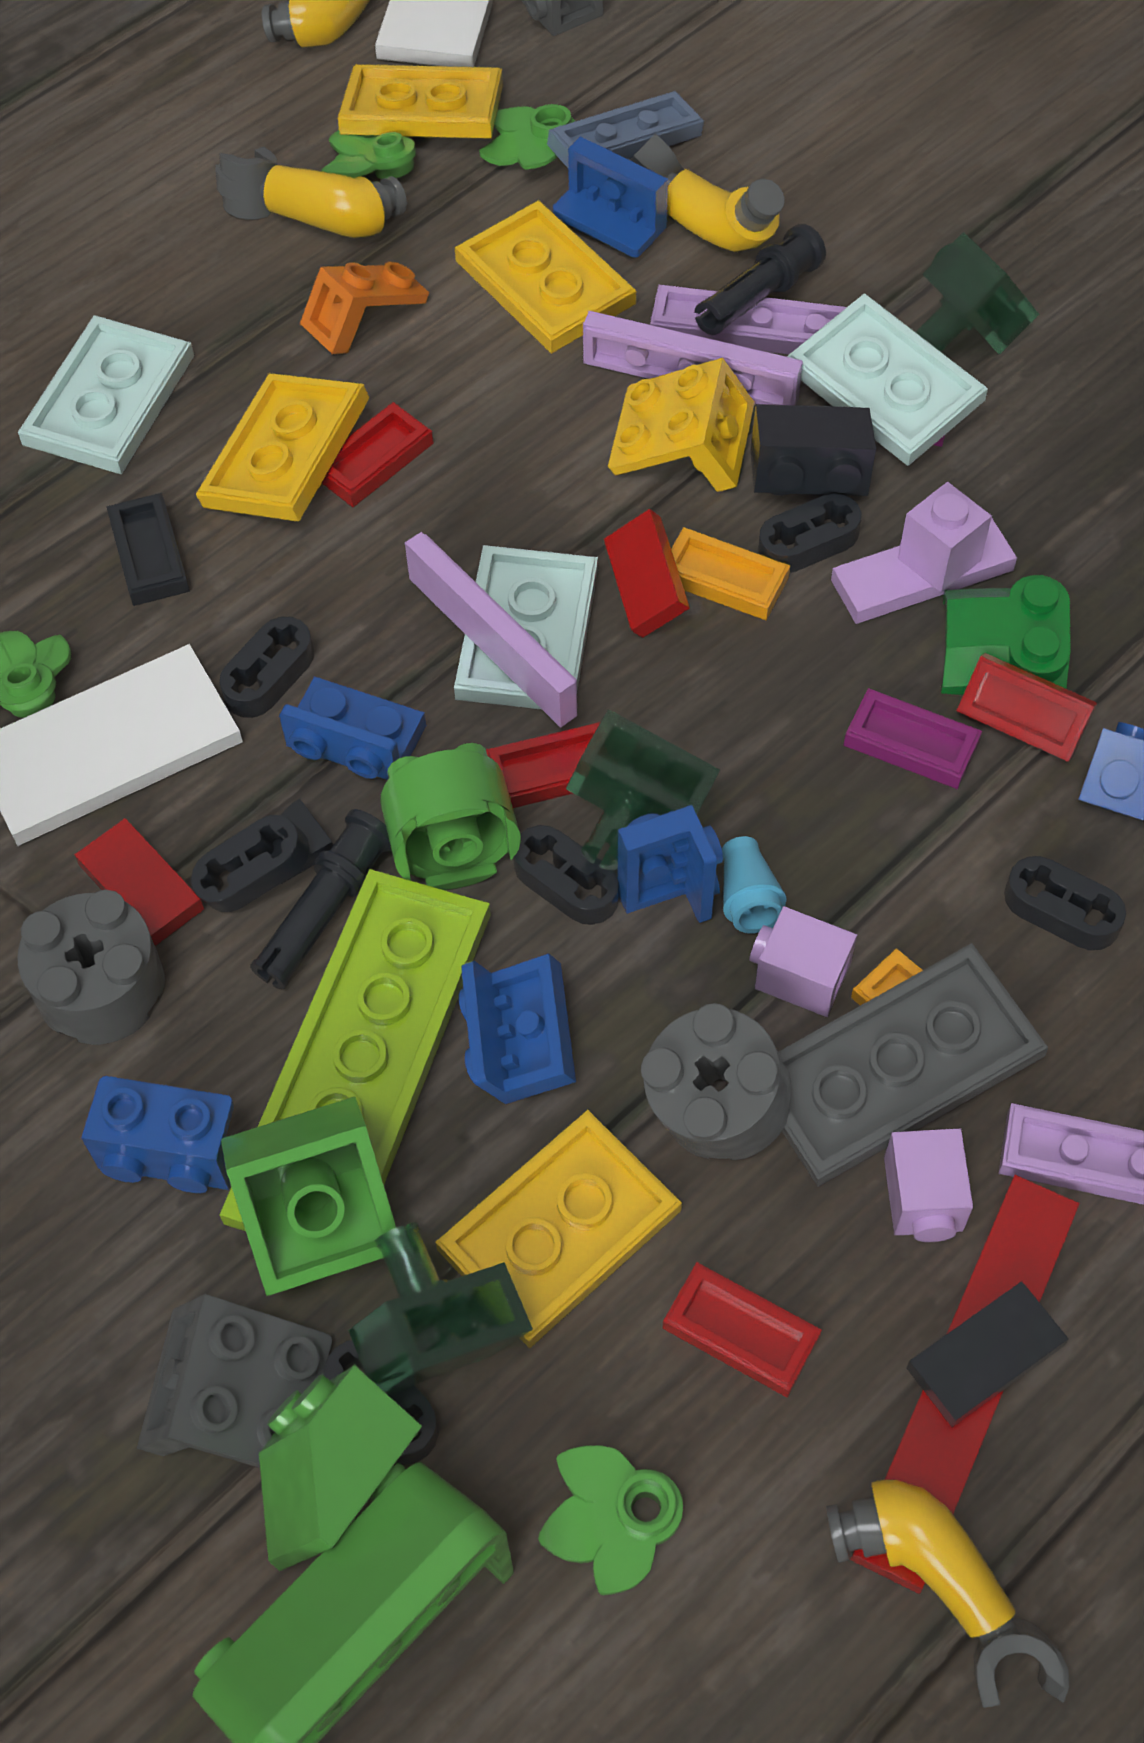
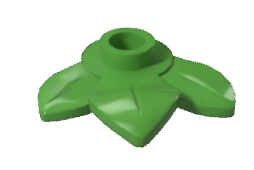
M557 104L543 105L537 109L523 106L497 110L494 127L501 135L480 149V157L498 166L512 165L519 162L520 166L525 170L543 167L557 158V155L547 145L549 130L575 122V120L571 117V113L566 107Z
M336 131L329 137V143L339 155L322 169V172L357 178L374 171L375 175L381 179L390 176L398 178L406 175L414 168L415 143L408 136H402L397 132L381 135H340L339 131Z
M19 631L0 632V705L4 709L9 710L14 716L25 718L53 704L55 700L54 689L56 687L55 676L69 664L71 658V649L62 635L51 636L34 645L26 634Z
M581 1446L559 1454L556 1458L558 1469L573 1496L565 1500L545 1522L538 1537L541 1546L565 1561L576 1563L594 1562L595 1584L601 1595L622 1593L634 1588L651 1571L656 1546L670 1539L679 1528L683 1515V1501L678 1487L668 1476L661 1472L650 1469L635 1470L628 1459L615 1448ZM641 1498H651L658 1503L660 1513L652 1521H640L632 1513L633 1504Z

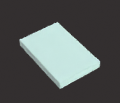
M865 293L787 356L803 360L801 381L833 407L870 408L875 440L907 466L913 463L981 405L986 399L988 390L982 383Z
M94 315L18 431L22 445L122 475L192 361L194 352L191 342Z
M483 545L476 583L577 680L578 690L598 573V557ZM465 634L454 685L455 700L541 709Z

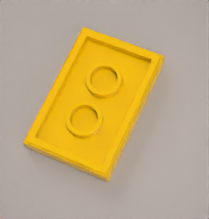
M356 64L353 66L337 118L339 134L381 135L397 132L402 136L492 138L503 87L502 69L489 67Z
M539 200L455 247L456 262L551 354L583 336V323L589 311L615 317L636 304V290Z
M269 373L198 489L196 496L202 507L299 522L370 399L364 384Z
M587 1110L435 1243L437 1251L530 1349L681 1212L682 1202Z

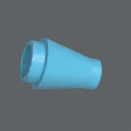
M747 836L733 838L722 847L724 861L723 912L725 917L733 922L737 930L744 933H759L763 925L771 928L774 927L783 906L786 904V895L762 856L758 842L754 838Z

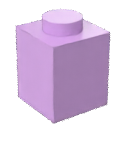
M946 482L906 514L898 559L942 593L981 561L992 515L949 482Z
M783 906L774 928L763 925L753 945L750 961L758 964L755 989L828 1017L851 965L857 934Z
M961 1128L892 1132L884 1162L894 1236L914 1234V1238L917 1241L938 1242L954 1237L956 1232H963L973 1209Z

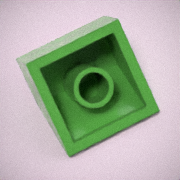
M355 1096L221 1138L226 1171L266 1296L403 1252L369 1134Z
M355 1365L331 1380L324 1374H321L302 1394L298 1390L294 1391L280 1405L267 1423L275 1433L259 1452L268 1561L281 1571L331 1549L422 1427Z

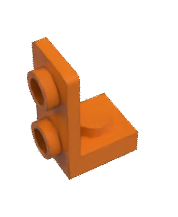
M386 262L385 265L371 266L347 263L345 266L320 267L300 324L331 354L348 353L366 306L425 304L430 293L414 279L415 274L413 271L396 262Z

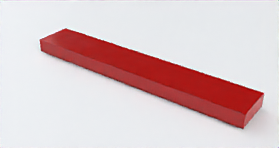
M1014 1175L947 1334L1021 1281L1040 1303L1080 1203ZM922 1390L884 1480H898L924 1488L947 1506L953 1514L1003 1391L954 1427H951L924 1390ZM858 1549L854 1550L850 1559L917 1594H920L925 1585V1582L917 1573L905 1566L890 1567L887 1553L864 1557L863 1550Z

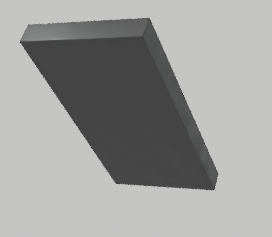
M971 943L779 1051L789 1071L792 1088L789 1104L790 1111L782 1132L819 1187L887 1148L892 1132H907L920 1129L1045 1057L1048 1046Z

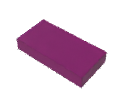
M868 688L845 734L843 746L958 789L979 744L982 731Z

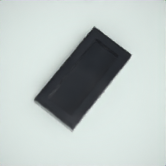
M158 493L106 506L133 606L190 592L163 494Z
M1021 1281L911 1359L907 1365V1370L951 1427H954L1063 1348L1069 1338Z

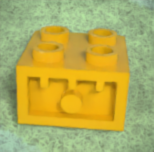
M723 358L699 365H691L682 370L651 379H643L631 384L626 391L608 468L614 475H620L690 456L695 468L704 474L717 492L735 488L738 484L755 401Z

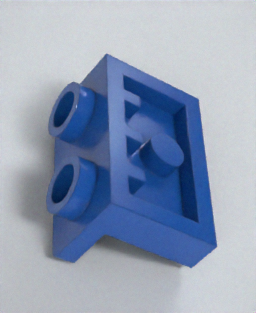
M315 676L298 707L285 704L279 714L286 746L291 747L296 753L312 760L324 758L347 766L355 774L369 779L380 777L388 780L387 770L391 763L399 758L412 755L426 727L424 712Z

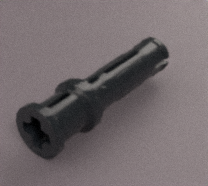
M797 224L786 232L782 242L779 244H769L761 249L752 267L731 280L711 297L697 304L694 313L701 314L695 317L700 329L709 335L719 334L734 320L764 300L770 293L786 292L795 286L799 275L803 272H812L822 266L826 259V247L820 234L811 226Z
M358 809L350 810L345 817L346 828L329 851L320 852L315 859L316 865L314 870L316 876L257 959H254L250 964L251 970L264 982L269 983L272 977H274L273 987L281 990L287 987L289 979L346 898L359 894L369 869L373 867L382 852L391 851L386 825L373 815Z

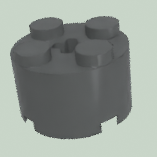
M100 890L95 893L68 896L49 905L42 911L29 915L23 922L21 927L22 939L19 944L17 957L19 973L43 1020L51 1029L57 1033L61 1032L75 1037L80 1043L101 1045L121 1040L133 1034L150 1018L148 1012L155 1004L158 996L161 999L165 988L164 968L144 919L134 907L124 901L120 894L111 890Z
M716 1003L707 1004L699 1010L689 1012L670 1023L659 1034L652 1044L650 1051L643 1058L641 1073L649 1105L673 1138L684 1149L695 1156L707 1159L730 1158L731 1160L751 1157L768 1147L786 1125L790 1111L789 1104L792 1089L789 1071L765 1029L751 1017L741 1012L728 1009L724 1005ZM718 1079L727 1081L728 1085L719 1092L711 1086Z

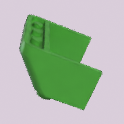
M417 1462L407 1469L401 1463L392 1466L369 1497L372 1503L346 1528L335 1545L323 1552L235 1642L230 1637H227L216 1644L202 1658L194 1671V1674L200 1681L195 1687L192 1697L231 1743H318L484 1566L503 1585L514 1574L506 1532L481 1507L422 1462Z

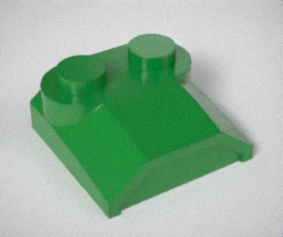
M1030 575L1018 580L1012 588L955 589L944 591L943 604L946 605L945 658L941 694L964 695L978 660L984 653L1066 689L1071 651L1070 598L1067 590L1060 582L1044 575Z

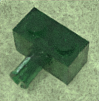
M963 232L953 243L944 246L936 254L932 265L922 274L942 296L938 300L942 305L915 333L942 352L965 328L968 331L973 329L1000 355L1032 323L1039 313L1008 274Z
M608 709L566 787V790L604 810L589 839L582 846L581 852L584 857L591 863H594L604 843H608L609 848L599 867L607 870H616L618 868V829L627 827L633 820L643 815H663L690 805L693 806L697 815L720 769Z
M417 1222L406 1225V1230L402 1225L379 1236L375 1243L378 1249L381 1250L399 1297L384 1302L348 1330L366 1376L386 1394H390L494 1356L533 1330L505 1262L449 1281L447 1279L439 1280L420 1235V1228Z

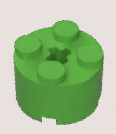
M466 743L454 750L438 751L419 758L406 756L391 763L387 770L389 779L382 789L380 802L395 866L398 873L404 879L411 881V874L416 877L425 878L427 886L441 890L462 888L484 881L497 873L495 863L507 852L509 853L510 860L516 855L520 847L521 835L505 778L500 766L488 757L485 747L476 743Z

